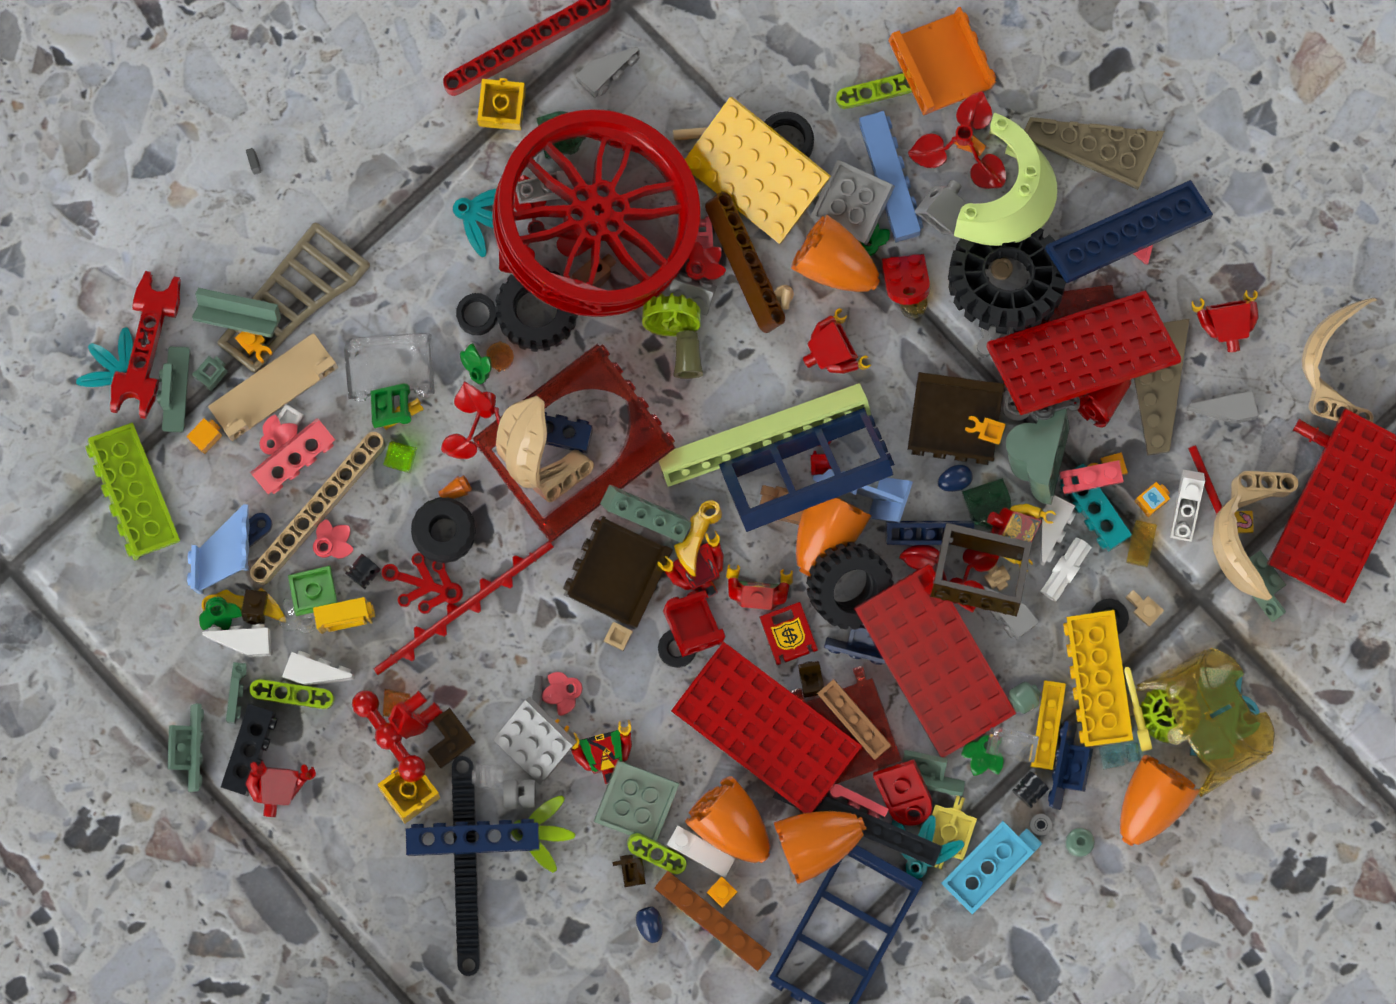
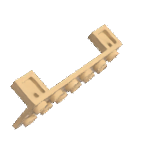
M313 333L217 399L208 408L233 442L285 404L338 369V366Z

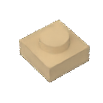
M613 622L604 642L624 651L633 631Z

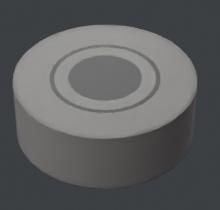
M1045 814L1035 815L1030 821V830L1037 836H1045L1052 828L1051 819Z

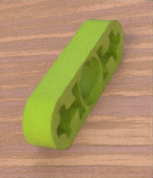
M640 833L632 834L628 838L627 846L632 854L673 874H680L686 869L687 863L681 853ZM639 839H641V844L645 847H648L646 855L643 854L645 852V849L641 847H637L636 849H634V845L632 842H637ZM660 848L663 851L660 859H653L651 857L653 849ZM667 853H670L669 859L673 861L679 858L682 865L673 868V864L666 860Z

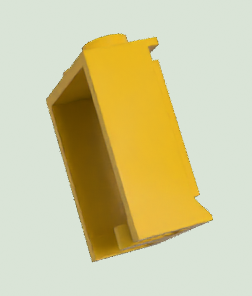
M365 597L313 608L316 627L321 634H324L326 631L332 632L366 625L367 621L373 624L372 618L375 617L374 606Z

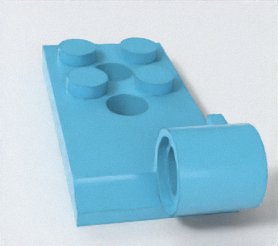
M1002 821L941 884L973 914L1043 843L1027 828L1018 836ZM985 861H990L994 865V871L990 874L984 873L981 869L982 863ZM967 878H977L979 882L976 889H969L966 886Z

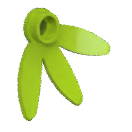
M560 795L549 799L540 805L528 819H534V823L539 824L545 822L558 811L565 798ZM521 819L515 821L513 824L521 823ZM539 826L541 840L561 842L575 838V833L568 829L556 826ZM518 829L511 833L517 841H520L523 835L518 833ZM540 842V851H530V853L542 867L554 873L557 871L556 863L549 851Z

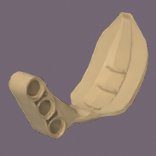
M1375 298L1358 301L1335 311L1320 322L1308 337L1303 350L1302 369L1306 379L1313 388L1309 402V410L1312 414L1338 421L1337 409L1343 406L1357 415L1364 412L1366 419L1373 423L1374 417L1369 410L1353 405L1320 378L1318 365L1326 343L1336 329L1366 305L1377 301ZM1319 401H1323L1325 404L1322 412L1316 410V404Z
M538 396L516 402L506 409L499 423L496 449L498 455L506 463L510 476L524 488H533L547 502H553L588 476L593 470L594 463L579 450H573L561 460L540 469V462L547 438L545 402Z
M1244 471L1232 480L1231 500L1220 509L1214 521L1213 551L1225 576L1240 591L1267 601L1272 596L1266 588L1261 575L1243 549L1238 536L1237 519L1234 513L1241 507L1265 498L1288 496L1298 487V479L1293 474ZM1241 479L1246 481L1247 487L1242 485ZM1262 480L1268 484V488L1262 485ZM1282 481L1288 484L1289 489L1284 488Z

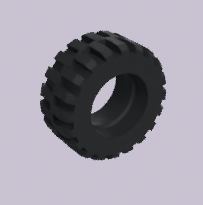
M555 270L553 272L549 271L550 273L560 275V273ZM512 274L507 278L508 281L505 284L502 283L499 288L500 293L496 296L495 312L501 331L512 344H517L519 348L524 350L529 348L532 352H538V349L547 351L550 350L551 346L555 345L557 347L562 344L561 341L564 338L568 339L571 335V330L576 326L577 314L557 309L555 318L549 324L536 328L526 326L517 316V304L529 291Z
M848 542L847 547L841 543L836 545L837 550L835 551L831 548L825 550L824 552L827 555L823 558L818 556L815 559L816 565H811L809 570L811 577L808 576L806 584L810 587L807 588V595L812 606L829 624L845 630L850 626L852 630L859 629L863 623L854 608L892 586L894 581L891 579L893 575L887 567L888 565L871 548L869 549L861 543L856 545L854 542ZM853 570L865 571L866 583L862 592L857 597L845 602H839L834 599L836 583L844 574Z

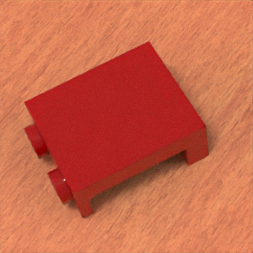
M699 590L692 591L686 597L680 599L679 597H673L667 601L663 609L682 657L720 645L726 637L723 628L718 629L706 601V590L701 592Z

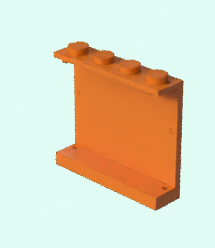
M958 7L952 15L901 34L900 30L891 34L888 40L923 116L965 100L977 92L990 90L996 83V75L987 64L986 53L980 49L977 34L971 30L968 15L962 11L961 7Z

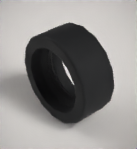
M482 293L466 295L456 308L458 323L466 333L483 335L494 328L496 324L495 304L488 296ZM481 302L488 307L489 318L484 325L472 326L466 322L464 311L469 304Z

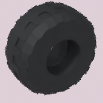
M448 497L435 498L424 503L416 511L411 523L412 540L417 550L427 559L439 563L454 562L464 557L473 546L476 537V523L470 510L461 502ZM450 519L456 524V533L449 541L439 542L432 538L431 529L438 520Z

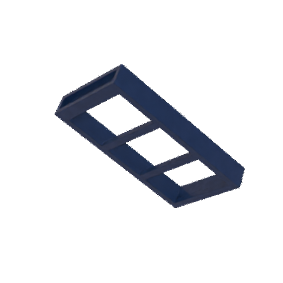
M862 408L720 463L719 467L746 532H749L894 475L891 466L895 464L891 454H886L888 449L885 441H880L882 437L878 427H876L872 414L868 416L865 409ZM866 428L880 458L841 473L828 442ZM821 445L834 476L795 490L783 459ZM776 463L789 493L750 508L737 477Z
M856 845L849 852V857L911 891L892 926H887L825 891L842 862L841 860L829 869L769 977V980L772 981L771 986L780 991H783L784 988L792 992L790 996L799 1002H802L804 999L811 1004H825L778 977L795 944L799 940L863 976L849 1004H857L923 882ZM822 897L887 934L868 970L802 934Z

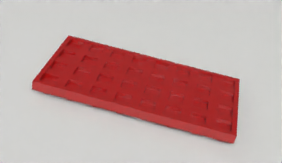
M1146 290L988 341L986 346L1020 415L1179 364L1182 359Z
M1348 409L1343 410L1267 565L1343 604L1346 603L1396 503V435Z
M928 563L858 605L854 610L940 757L944 758L1009 719L1016 712L953 602L930 597L935 571L931 564Z
M724 641L671 710V712L804 813H811L816 810L863 747Z

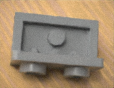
M680 273L672 281L668 296L673 293L677 297L682 294L686 299L692 298L700 307V314L707 316L717 286L712 285L713 283L708 280H694L687 273Z

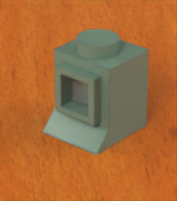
M208 356L192 375L212 392L228 372L224 368L226 364L216 356L213 359Z

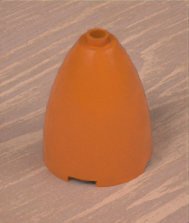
M829 215L822 216L807 234V239L804 241L801 249L795 254L791 269L806 278L831 288L853 292L875 290L880 282V279H878L879 273L868 252L853 234Z
M838 497L803 510L796 540L797 565L801 567L799 571L811 577L809 570L811 565H816L815 559L818 556L821 558L826 556L827 554L824 551L829 548L833 551L837 550L836 545L842 543L847 547L848 542L855 543L872 515L863 512V510Z
M1144 755L1136 767L1128 784L1121 809L1120 834L1123 836L1122 840L1130 846L1134 844L1140 845L1149 841L1170 827L1188 809L1200 792L1199 789H1194L1196 785L1172 767L1170 768L1162 763L1158 764L1159 760L1149 755Z
M733 776L726 777L721 780L720 787L717 786L711 791L709 790L696 802L688 812L691 815L690 819L687 818L685 823L718 850L743 861L763 863L770 856V843L761 815L752 799Z
M836 811L804 813L774 822L791 871L795 875L797 884L820 875L841 861L864 836L863 830H866L862 817L857 819L856 814Z

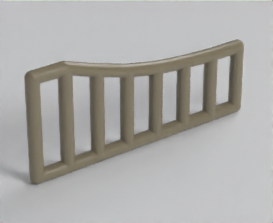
M319 223L311 225L252 298L259 301L264 299L268 303L277 304L279 312L291 320L283 330L277 326L274 335L277 337L267 346L271 349L272 353L315 311L356 285L370 267V263ZM316 233L359 265L352 276L309 243ZM304 249L345 282L333 289L298 262L296 257ZM291 266L326 294L314 301L282 275ZM277 282L308 307L297 315L271 295L269 291ZM228 328L218 340V345L254 373L258 372L270 358L269 353L262 352L261 358L265 361L264 363L259 362L258 359L253 362L228 342L236 332L239 334L242 331Z

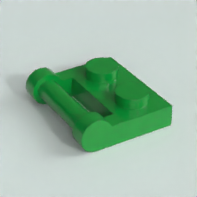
M403 383L371 391V414L374 428L411 422L408 404L410 386ZM399 395L400 412L395 413L394 396Z

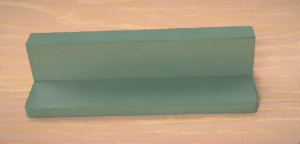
M199 287L195 293L198 306L192 316L193 321L272 337L281 319L277 304Z

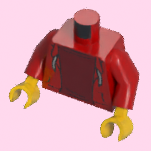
M714 531L716 534L714 539H709L707 533L705 535L708 543L699 548L696 561V576L689 574L679 559L672 562L671 559L665 556L667 559L665 566L658 561V566L665 571L674 585L691 591L702 588L703 591L706 590L707 599L718 593L713 582L720 578L719 574L723 571L724 554L719 543L720 537L717 531Z

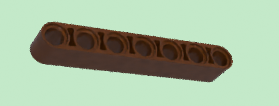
M721 191L705 203L706 212L758 327L764 333H769L785 322V314L733 199L727 192Z

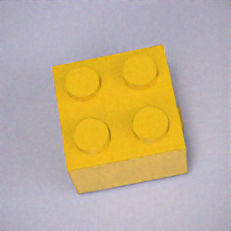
M499 78V80L482 79L477 117L479 127L521 131L526 93L525 83L511 82L506 78Z
M398 767L390 772L391 775L377 784L380 792L404 824L440 799L439 792L426 775L417 782H407L400 777Z

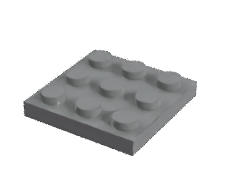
M837 159L830 174L831 178L825 184L810 218L818 221L822 216L829 215L851 232L857 240L868 244L895 186Z
M530 697L521 704L493 739L539 785L549 777L577 743Z

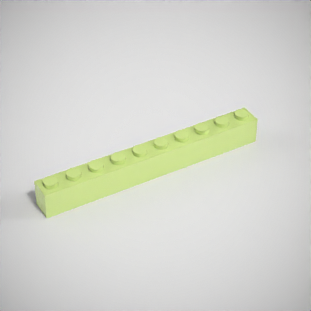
M859 383L656 456L667 487L720 469V463L864 408L869 416L871 411L867 397Z

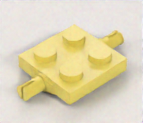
M956 796L953 808H944L935 804L932 815L935 816L936 826L932 842L944 845L949 842L962 840L965 845L953 858L963 861L977 818L968 816L961 811L965 798L961 797L958 805L960 796ZM944 862L939 864L938 869L942 870Z

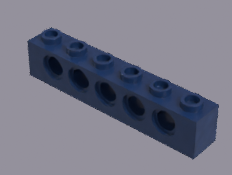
M521 819V823L512 824V820H499V824L490 825V821H477V825L468 826V822H455V826L447 827L446 823H433V827L424 828V824H411V828H406L407 856L540 851L539 823H534V819ZM516 829L523 832V837L520 841H513L511 839V833ZM494 830L501 833V838L497 842L489 840V834ZM472 831L479 834V839L475 843L467 841V835ZM450 832L455 833L457 836V840L453 844L445 842V836ZM428 833H432L435 837L431 845L423 843V837Z

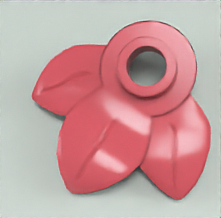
M276 415L270 416L262 427L264 435L259 442L260 449L265 454L272 455L297 434L298 426L293 423L280 424ZM268 440L274 441L273 448L267 447L266 443Z
M327 519L318 525L316 529L317 539L313 544V550L317 556L321 558L333 556L340 559L349 556L353 552V547L346 543L350 536V526L338 525L332 528L331 523ZM322 544L328 545L326 551L320 549Z
M562 672L551 673L548 675L551 685L543 691L542 701L548 704H556L559 716L568 714L574 709L576 698L582 693V683L577 678H568ZM570 684L574 686L572 693L568 690Z

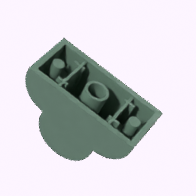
M1067 409L1055 411L1050 419H1038L1037 424H1020L1014 427L1006 438V449L1011 471L1019 479L1029 481L1033 496L1044 504L1052 505L1070 431Z

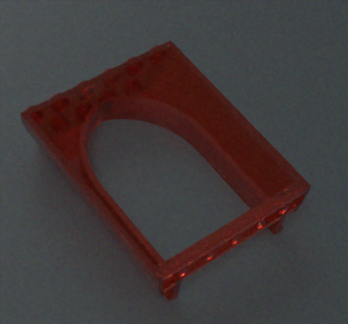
M597 343L525 398L538 396L545 402V408H547L567 394L580 390L597 389L610 392L625 400L628 410L626 440L615 460L603 472L545 516H541L492 451V448L496 446L499 427L497 420L472 438L480 453L485 456L534 521L536 527L541 530L550 542H553L599 507L609 485L619 489L624 488L676 448L673 445L675 442L674 438L668 431L664 433L660 427L662 422L655 414L649 413L647 410L649 405L642 396L637 397L634 393L636 390L635 386L629 379L627 380L622 377L621 373H623V370L617 362L610 361L608 358L610 353L603 344L599 346Z

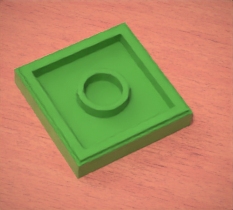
M331 566L288 575L296 616L313 613L314 607L338 603Z

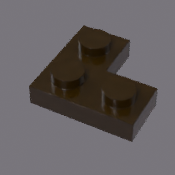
M448 708L432 720L445 737L428 750V753L440 769L476 744L451 708Z

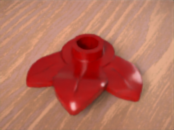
M699 242L694 244L688 257L689 262L686 265L687 275L694 280H699L703 277L715 280L724 275L726 269L718 264L721 258V248L710 247L703 249ZM693 267H700V272L695 273L692 270Z

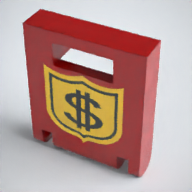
M801 602L759 616L777 666L781 664L780 655L783 656L786 663L810 654L807 645L811 644L813 652L818 651ZM791 610L794 618L774 625L772 616Z

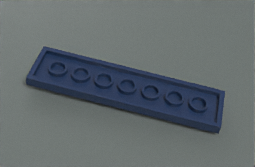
M1189 180L1046 245L1045 250L1065 282L1070 283L1210 219L1213 213L1193 182Z

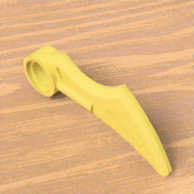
M1125 667L1124 671L1134 707L1133 713L1138 729L1137 734L1142 752L1152 750L1148 729H1146L1142 708L1139 705L1132 673L1129 667Z

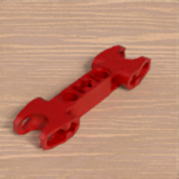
M150 271L144 272L134 294L132 308L135 311L142 312L127 373L119 371L114 373L110 402L111 412L118 413L122 403L128 398L139 400V415L143 419L147 418L156 401L159 389V379L150 378V373L165 316L176 318L180 306L181 288L180 277L174 276L167 289L164 291L153 290V275ZM148 322H156L154 327H146ZM140 361L146 362L141 368L135 367Z

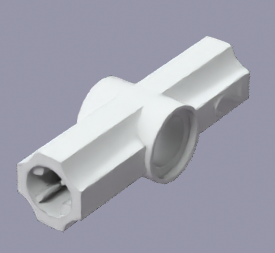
M1076 537L1065 555L1061 556L1053 568V573L1040 592L1056 602L1066 585L1072 581L1080 569V564L1092 547Z

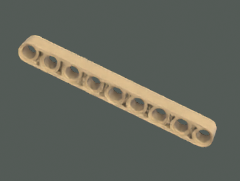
M370 432L361 440L252 566L250 575L257 584L265 585L273 579L383 452L385 441L380 433ZM373 438L380 439L379 446L375 448L370 447L369 442ZM360 454L366 456L363 464L355 463V458ZM344 471L352 472V476L349 480L345 481L341 479V475ZM336 487L338 489L337 494L333 497L327 496L328 489ZM315 504H323L322 512H313ZM308 520V528L304 530L299 529L300 521ZM288 536L295 537V542L292 546L284 544ZM275 552L280 553V560L272 563L270 561L271 555ZM259 569H265L267 572L263 579L256 578V573Z

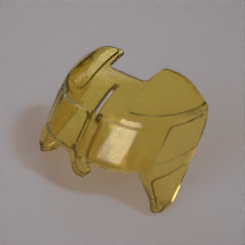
M1213 648L1203 650L1181 662L1175 668L1163 671L1136 684L1137 692H1143L1146 689L1166 690L1170 709L1178 724L1169 730L1168 740L1174 745L1187 740L1196 755L1211 769L1203 786L1199 788L1200 792L1197 796L1200 797L1232 779V776L1244 772L1267 759V756L1273 752L1275 738L1274 727L1267 712L1256 715L1252 714L1235 685V682L1244 676L1240 665L1230 655ZM1229 704L1232 707L1214 718L1210 716V714Z

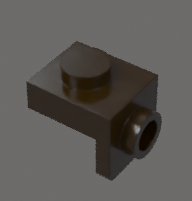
M245 590L241 612L243 621L250 625L265 623L264 614L268 598L266 591Z
M808 661L804 664H799V676L804 698L818 696L817 693L824 688L820 662Z
M624 855L620 856L619 861L612 862L613 866H622L624 887L646 884L642 858Z

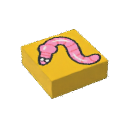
M1236 511L1234 514L1237 519L1238 534L1253 533V511Z

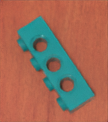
M1081 464L1080 466L1076 467L1075 469L1083 468V467H1085V465H1084V464ZM1077 477L1072 478L1073 485L1078 484ZM1060 479V482L1062 484H1060L1059 486L1063 491L1062 487H1064L1063 479ZM1100 487L1087 490V495L1080 496L1077 492L1065 494L1066 496L1070 495L1074 501L1072 504L1075 505L1074 509L1078 514L1082 513L1085 517L1084 523L1090 531L1094 530L1098 536L1096 540L1102 549L1106 548L1109 552L1132 536ZM1090 504H1096L1099 507L1100 512L1097 514H1092L1089 511L1088 506ZM1101 523H1110L1112 530L1110 532L1103 531Z

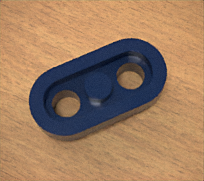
M256 513L249 519V548L272 529V520L265 513ZM265 521V527L259 528L258 523Z

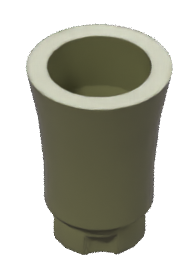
M685 330L677 333L673 374L676 378L694 379L703 376L697 332Z

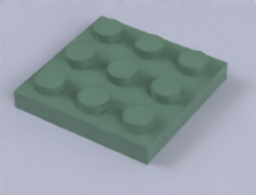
M617 760L594 822L630 836L640 833L657 842L679 783Z

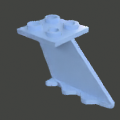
M829 469L824 474L814 475L812 480L819 482L834 476L832 469ZM885 478L879 481L877 489L864 486L851 491V493L873 499L869 512L872 515L870 519L900 523L913 482Z
M243 504L200 548L196 545H191V551H188V564H191V573L187 575L188 586H191L190 589L196 593L203 594L204 589L241 570L249 571L248 535L250 525L248 504Z

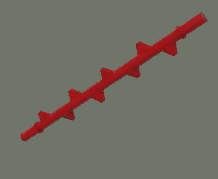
M547 541L534 552H530L525 558L516 555L512 557L513 567L491 582L484 578L480 579L479 592L460 606L448 604L447 615L427 630L417 626L414 627V639L394 654H390V657L373 668L376 674L380 675L393 664H397V661L402 658L414 661L415 648L435 634L445 637L447 635V625L467 610L480 613V601L500 586L511 589L513 587V577L533 562H537V559L554 548L551 542Z

